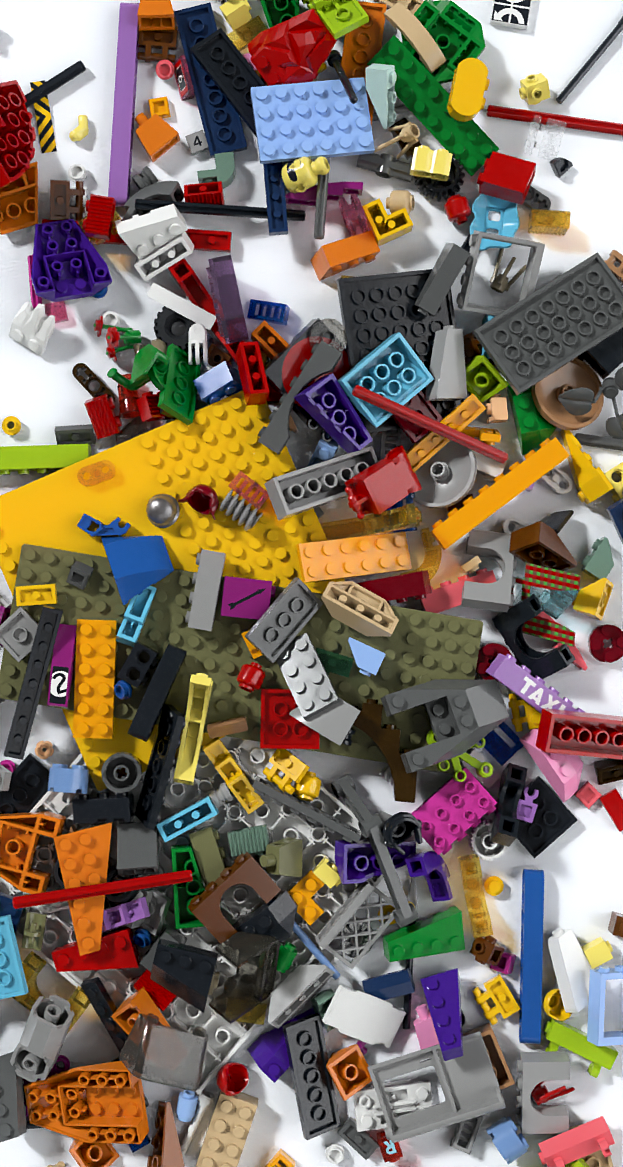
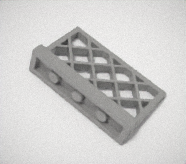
M369 880L359 883L315 937L317 944L353 969L393 921V911L391 914L383 915L382 908L385 905H391L395 908L393 901L372 885ZM374 891L378 894L379 902L368 904V897ZM379 906L380 916L370 917L369 908ZM366 908V918L356 919L357 910ZM380 920L381 926L377 930H371L370 921ZM367 922L368 931L357 932L356 923ZM353 923L354 933L343 934V927L346 924ZM368 935V942L365 945H358L357 936ZM354 937L355 946L344 947V938ZM334 939H341L342 948L333 949L329 944ZM355 950V958L351 962L345 958V951Z

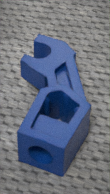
M84 513L77 526L95 537L122 536L127 533L131 525L126 523L125 527L120 528L119 522L121 519L119 517L109 525H103L102 522ZM93 521L99 525V528L94 532L88 530Z

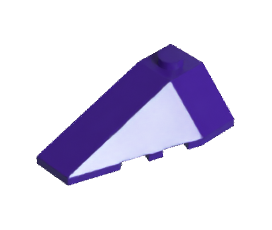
M335 840V863L342 884L363 883L369 878L382 875L369 840H359L358 843L355 841L349 843L345 840ZM404 841L398 845L406 852L404 855L395 848L387 847L395 869L406 865L405 858L412 853H416V841Z
M310 1008L298 1014L293 1019L283 1023V1025L304 1018L311 1014H314L315 1012L313 1008ZM282 1026L279 1029L274 1028L264 1032L247 1048L258 1067L274 1083L290 1067Z

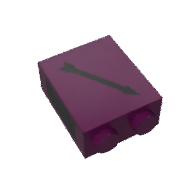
M225 576L221 616L259 620L271 606V597H275L276 586L272 585L273 581Z

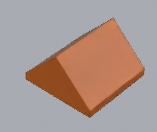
M358 1044L331 1054L326 1067L343 1101H346L372 1081L367 1068L368 1064Z
M75 1139L69 1148L70 1154L79 1167H109L119 1157L111 1143H86Z

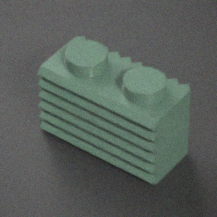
M267 824L232 830L227 833L232 857L236 856L237 858L240 854H245L246 852L249 854L255 852L256 855L266 854V846L270 844Z

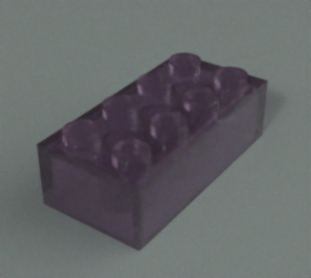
M231 254L208 259L210 267L206 268L208 279H210L209 285L220 336H225L226 344L248 340L249 337Z

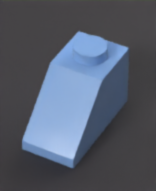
M349 637L348 643L357 667L361 668L359 672L369 677L371 674L376 675L385 657V653Z

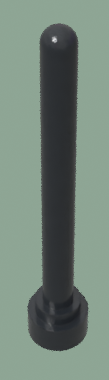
M331 50L326 59L330 67L335 68L350 102L355 104L358 98L341 65L342 56L339 51Z

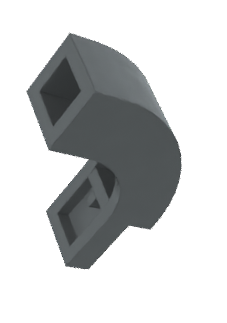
M157 182L136 192L124 205L127 212L122 221L131 219L137 214L141 216L151 213L150 211L136 210L135 199L182 202L184 193L179 182Z

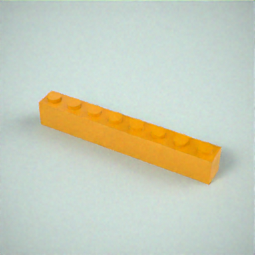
M555 437L552 440L547 438L539 444L541 448L538 451L531 450L524 456L525 461L521 464L518 461L509 467V473L506 475L501 473L493 479L495 481L493 485L489 487L486 484L478 490L479 495L473 498L470 496L463 502L464 507L460 510L454 508L447 514L448 519L444 522L440 519L433 524V530L430 533L443 550L447 549L570 455Z

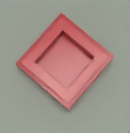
M588 781L574 794L588 809L602 796Z

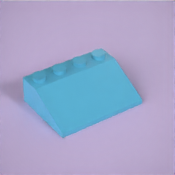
M398 332L388 337L337 381L351 404L377 428L393 414L353 396L352 391L356 385H360L404 405L433 381L434 378L402 334Z

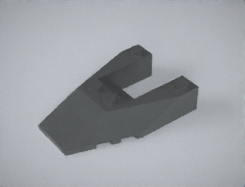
M435 679L380 698L387 717L424 705L436 739L435 743L400 755L407 774L462 755L510 717L497 680Z

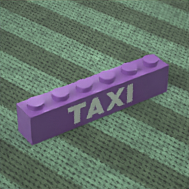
M499 653L486 670L490 676L540 713L542 708L585 712L579 707L577 709L572 707L574 703L566 697L560 698L558 696L560 692L553 687L547 688L544 685L545 681L537 675L535 677L530 675L531 670L526 666H518L516 664L517 660L508 653L506 656Z

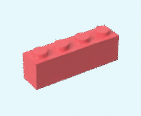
M481 569L476 571V576L469 577V574L458 577V582L451 584L449 580L440 583V588L434 590L431 586L432 593L426 594V598L420 599L423 611L439 613L461 605L464 582H496L493 570Z

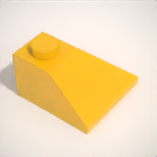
M602 578L580 589L578 594H575L573 597V609L602 621L614 585L607 578Z

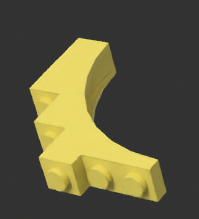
M203 673L191 674L185 727L182 733L173 778L174 782L192 786L197 770L208 714V705L213 687L212 678H208V675Z

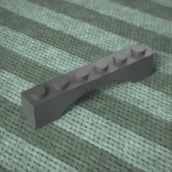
M322 340L320 344L316 343L311 350L313 355L309 361L306 359L300 367V370H302L299 377L295 376L289 385L292 387L289 393L283 394L279 401L280 407L277 411L273 410L268 418L270 423L267 427L263 426L258 434L260 437L258 442L277 454L281 453L290 439V415L296 401L293 397L299 394L314 379L332 372L343 355Z

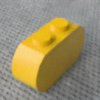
M466 58L458 64L454 71L447 111L457 121H470L480 110L484 109L486 98H483L484 91L488 89L490 79H487L488 69L486 65L479 59Z

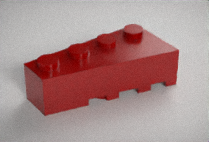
M127 926L102 933L99 951L80 956L77 941L56 947L51 952L57 972L139 968L141 962L136 943L133 940L132 929Z

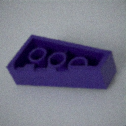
M333 373L319 378L293 397L347 453L360 451L373 441Z
M458 968L420 979L444 1061L463 1056L460 976Z

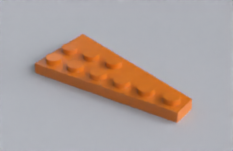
M112 822L53 837L65 889L107 882ZM105 895L68 901L80 956L100 950Z

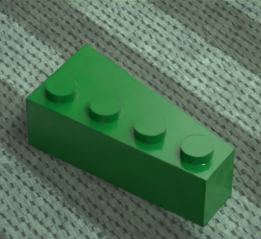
M172 845V872L191 870L193 875V881L173 884L176 929L204 927L188 908L190 901L205 891L191 845Z

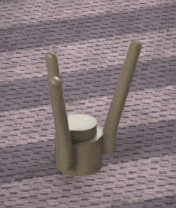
M503 248L500 249L493 275L489 281L491 283L490 287L501 294L509 290L510 286L526 270L527 266L524 265L508 282L509 278L506 276L516 260L515 257H512L504 273H499L497 276L504 252Z

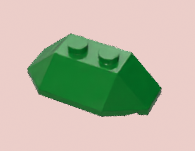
M508 385L506 388L521 454L526 455L531 450L536 452L541 448L539 444L550 438L557 427L546 421L537 410L533 401L531 387L517 396L511 386Z

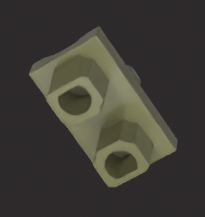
M27 912L21 948L42 950L47 914Z

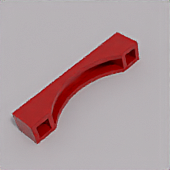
M183 258L168 267L171 276L192 304L217 317L211 331L237 365L235 354L239 343L245 342V340L226 318L186 259Z

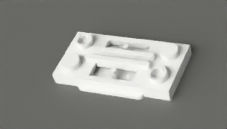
M339 984L322 1021L327 1025L338 1028L340 1033L371 1045L377 1043L390 1048L406 1012L393 1006L390 1002Z
M407 1079L383 1083L395 1116H401L432 1106L429 1080L412 1082V1080ZM371 1084L369 1088H363L355 1093L353 1100L357 1132L384 1130V1128H387L374 1085Z

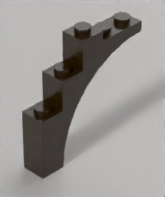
M367 699L366 702H362V708L359 709L360 713L353 725L365 732L385 755L393 779L394 800L415 803L417 771L407 774L400 756L413 749H402V752H399L401 730L396 728V724H384V727H381L383 704L378 703V699Z

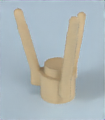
M411 122L389 128V132L401 130L399 136L376 147L374 153L399 140L408 142L396 156V159H399L413 144L419 141V128Z

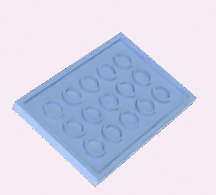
M364 77L348 79L358 98L355 104L350 102L340 79L251 87L250 92L260 164L288 162L303 156L317 159L320 156L330 158L374 153L375 148Z

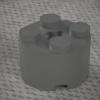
M117 752L111 755L102 766L103 782L108 789L116 793L131 791L138 785L142 776L140 761L136 756L128 752ZM123 767L127 775L120 777L118 776L119 772L117 769Z

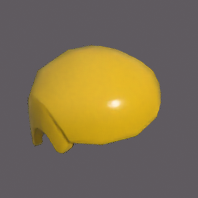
M553 989L546 994L543 999L545 1013L557 1021L569 1019L572 1013H566L560 990Z

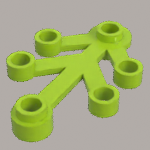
M432 729L426 735L428 745L436 742ZM481 739V746L475 744L471 748H483L486 743L485 739ZM466 752L451 758L454 770L453 778L457 782H463L467 777L466 772L461 768L459 758L476 768V773L481 778L490 777L493 773V766L489 762H480ZM448 760L442 761L446 763L445 769L441 768V762L437 763V769L439 771L444 772L450 768V763ZM484 766L488 767V773L483 771ZM458 772L463 775L461 780L457 778Z

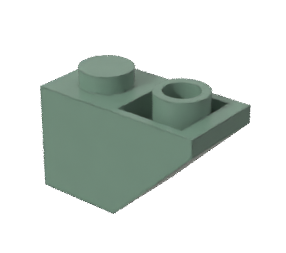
M602 537L594 542L591 547L594 549L591 555H586L581 563L583 565L581 571L597 581L607 578L614 567L609 540L606 537Z

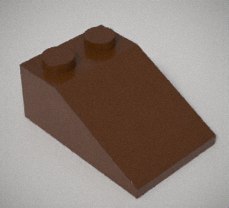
M539 521L511 532L509 552L523 562L560 571L577 567L576 560L557 533L544 522Z

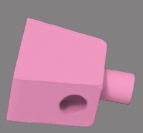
M422 1004L416 1008L419 1018L413 1021L421 1050L439 1044L429 1009L426 1004Z

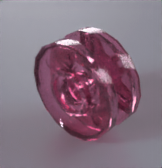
M350 194L351 204L349 205L344 197L339 198L341 215L350 237L357 235V226L362 233L367 232V220L357 194Z

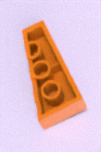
M144 987L127 998L112 1014L111 1017L164 1074L173 1070L187 1053V1050Z

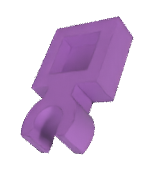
M525 786L523 788L524 799H519L517 819L532 823L538 804L533 803V800L538 797L539 791L535 789L533 795H528L529 787Z

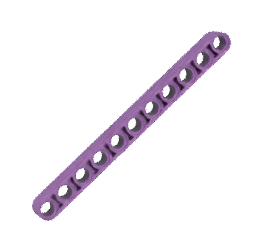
M121 2L119 10L108 197L115 199L116 207H124L130 198L138 68L137 54L139 51L137 16L139 3Z

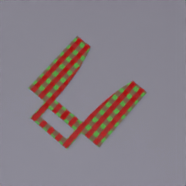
M526 563L525 579L516 577L515 583L522 584L521 600L530 596V586L552 590H579L581 575ZM538 615L524 623V634L574 647L575 632L559 623Z

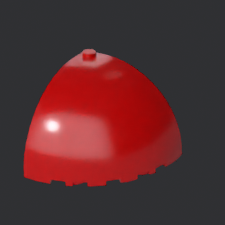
M17 80L0 83V188L11 184L29 169L30 161L34 158L35 154L33 142L36 140L35 128L31 126V119L33 117L32 113L27 111L25 105L27 100Z

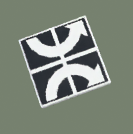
M493 0L490 24L527 30L532 0Z

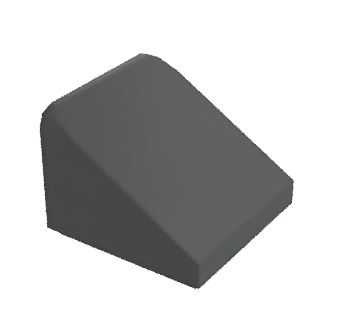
M76 561L70 569L66 582L84 590L94 568Z

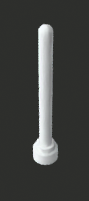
M202 1090L198 1097L199 1106L180 1145L183 1157L206 1108H209L214 1102L215 1096L206 1090Z

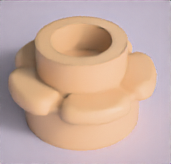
M39 741L36 744L35 754L40 759H48L54 753L52 743L49 741Z

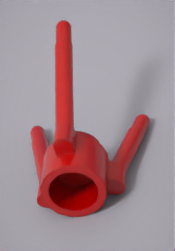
M540 1082L534 1087L531 1095L537 1105H540L551 1099L574 1091L575 1088L566 1089V1086H562L549 1092L545 1085L541 1087L543 1082Z

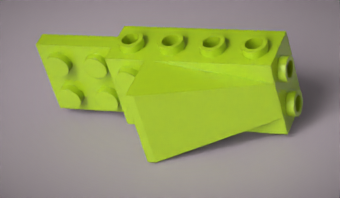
M302 0L303 4H307L308 10L312 8L316 10L335 40L369 22L367 13L357 0Z

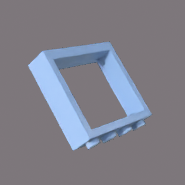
M615 965V968L601 966L599 969H590L587 1041L596 1046L623 1045V1030L604 1032L606 980L623 979V965Z

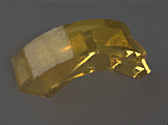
M429 527L420 530L425 551L422 564L413 571L399 575L428 570L429 579L431 580L437 573L441 563L442 549L440 545L433 546L435 538L430 533Z

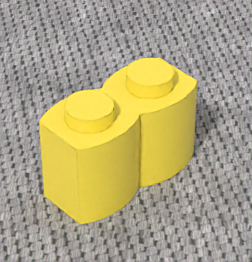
M424 145L415 147L410 175L447 181L453 154L449 153L446 149L433 151Z

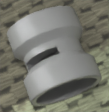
M226 782L220 784L219 788H217L218 790L213 788L208 791L216 808L221 807L223 801L230 802L234 799Z

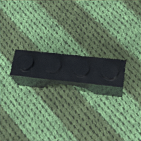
M509 763L503 770L491 842L509 847L517 838L520 821L517 820V807L525 786L528 768Z

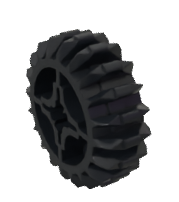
M455 154L452 155L450 168L454 174V181L449 176L447 181L431 179L430 184H428L425 178L413 176L417 179L414 184L419 186L418 192L424 191V197H427L429 194L431 201L434 197H437L438 202L441 201V197L446 201L449 195H455V192H459L460 186L464 183L462 178L465 177V173L461 172L464 166L459 165L461 160H454ZM438 185H443V186H445V188H435V187L438 186Z

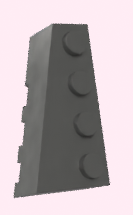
M13 1052L0 1056V1143L19 1137L27 1132L23 1078L16 1074L15 1064L12 1066L10 1063Z

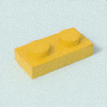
M56 584L15 587L17 606L57 604Z

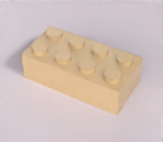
M220 1091L197 1158L196 1167L238 1166L258 1106L257 1097L242 1092L235 1096H227Z

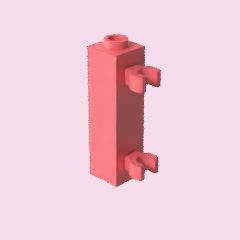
M601 1116L538 1143L541 1150L538 1155L542 1165L565 1167L566 1164L599 1150L602 1151L604 1157L612 1155L609 1146L615 1144L604 1117Z

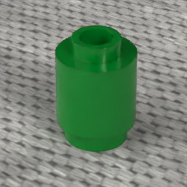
M287 941L280 943L272 958L273 963L271 966L281 973L289 970L298 953L295 950L296 946Z

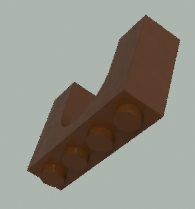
M248 852L240 854L235 859V863L230 868H225L220 873V877L215 882H210L205 887V891L200 896H195L188 906L191 912L222 946L237 933L220 910L221 897L229 887L236 884H246L252 887L266 904L281 891Z

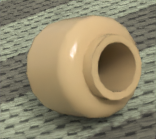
M393 190L390 193V197L386 198V208L390 209L391 214L406 208L409 215L414 210V195H411L408 190Z

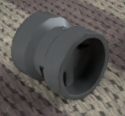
M148 166L143 168L140 174L132 177V180L140 190L158 182V179Z

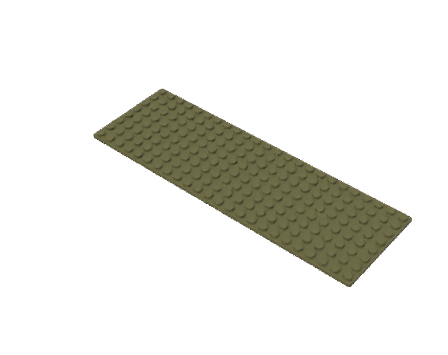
M30 544L22 545L15 587L56 584L57 604L44 605L63 609L60 624L77 625V619L117 620L118 633L130 600L123 606L107 557ZM76 561L94 568L84 590L66 582L70 569ZM174 569L172 573L162 580L150 585L157 588L137 640V642L139 641L159 653L157 656L159 662L168 644L187 651L165 704L173 705L182 715L186 716L191 674H206L208 678H212L213 687L204 733H208L206 726L209 723L246 716L248 730L226 736L260 742L261 689H289L277 661L275 660L274 663L269 662L263 655L253 659L241 633L250 630L258 620L221 616L225 577H222L213 630L206 631L189 628L188 623H185L187 611H191L192 606L189 603L190 592H194L195 584H192L194 572ZM276 586L275 597H271L270 605L284 591L285 587ZM14 588L10 616L18 608L23 607L39 623L43 605L17 606L16 590ZM313 592L323 605L294 638L296 639L305 633L309 635L338 697L350 705H356L358 709H361L362 702H366L367 699H378V703H382L380 698L385 695L435 679L474 680L483 622L390 605L395 616L399 619L392 635L365 636L333 618L321 599L323 594ZM349 637L385 653V657L376 675L371 674L369 677L359 672L361 668L357 667L348 643ZM76 641L68 708H55L74 711ZM118 641L116 646L115 685L118 681L122 680L117 675L133 647ZM4 648L0 669V698L18 701L30 653L21 662H18ZM143 651L140 654V660L147 663L150 655ZM52 655L38 705L48 706ZM159 662L154 669L150 668L148 672L150 677L145 686L141 685L139 688L131 685L132 695L130 698L119 699L115 695V718L134 719ZM251 662L260 664L262 666L261 669L266 675L261 688L253 691V693L241 689L237 682V676L241 667L244 664H251ZM132 669L130 672L131 678L134 680L139 679L140 672L137 669ZM424 705L388 717L384 707H382L381 727H384V724H396V728L401 730L399 752H402V749L415 750L428 745L426 735L432 727ZM161 711L160 716H159V718H158V720H157V723H156L157 725H159L162 711ZM354 725L351 728L356 730V732L352 735L351 746L345 744L338 745L320 734L319 749H305L388 763L378 745L365 732ZM448 759L450 768L444 772L437 769V764L423 768L430 771L454 774L451 759ZM441 762L440 764L442 769L446 768L445 762Z

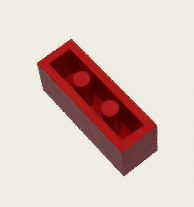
M258 341L240 342L235 356L246 406L265 404L270 391Z

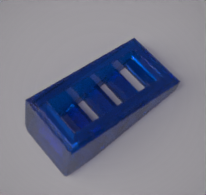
M250 299L247 318L258 321L265 320L268 323L286 326L290 307L287 304ZM260 305L258 315H255L256 306ZM264 307H267L266 314L263 316ZM272 308H275L273 317H271Z

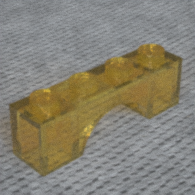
M475 854L457 857L471 934L474 938L493 935L491 919L484 895L479 857Z

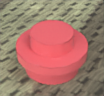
M161 60L157 63L156 74L159 78L167 80L174 75L175 68L171 61Z

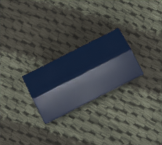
M410 968L362 981L365 993L382 1000L415 993V984Z

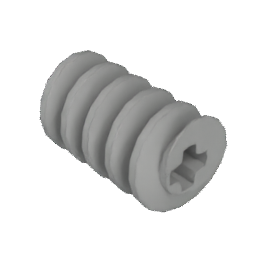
M232 489L223 499L219 510L222 512L227 509L225 515L230 516L233 514L232 520L239 519L238 525L245 524L244 530L247 531L254 527L263 513L257 516L258 509L255 508L251 511V503L244 506L246 499L243 498L238 501L239 494L232 496Z

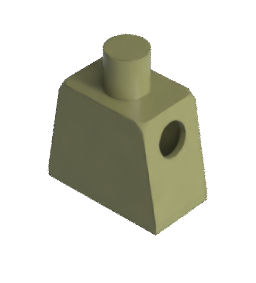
M287 837L267 844L266 855L260 857L261 866L266 867V872L270 874L302 877L303 839Z

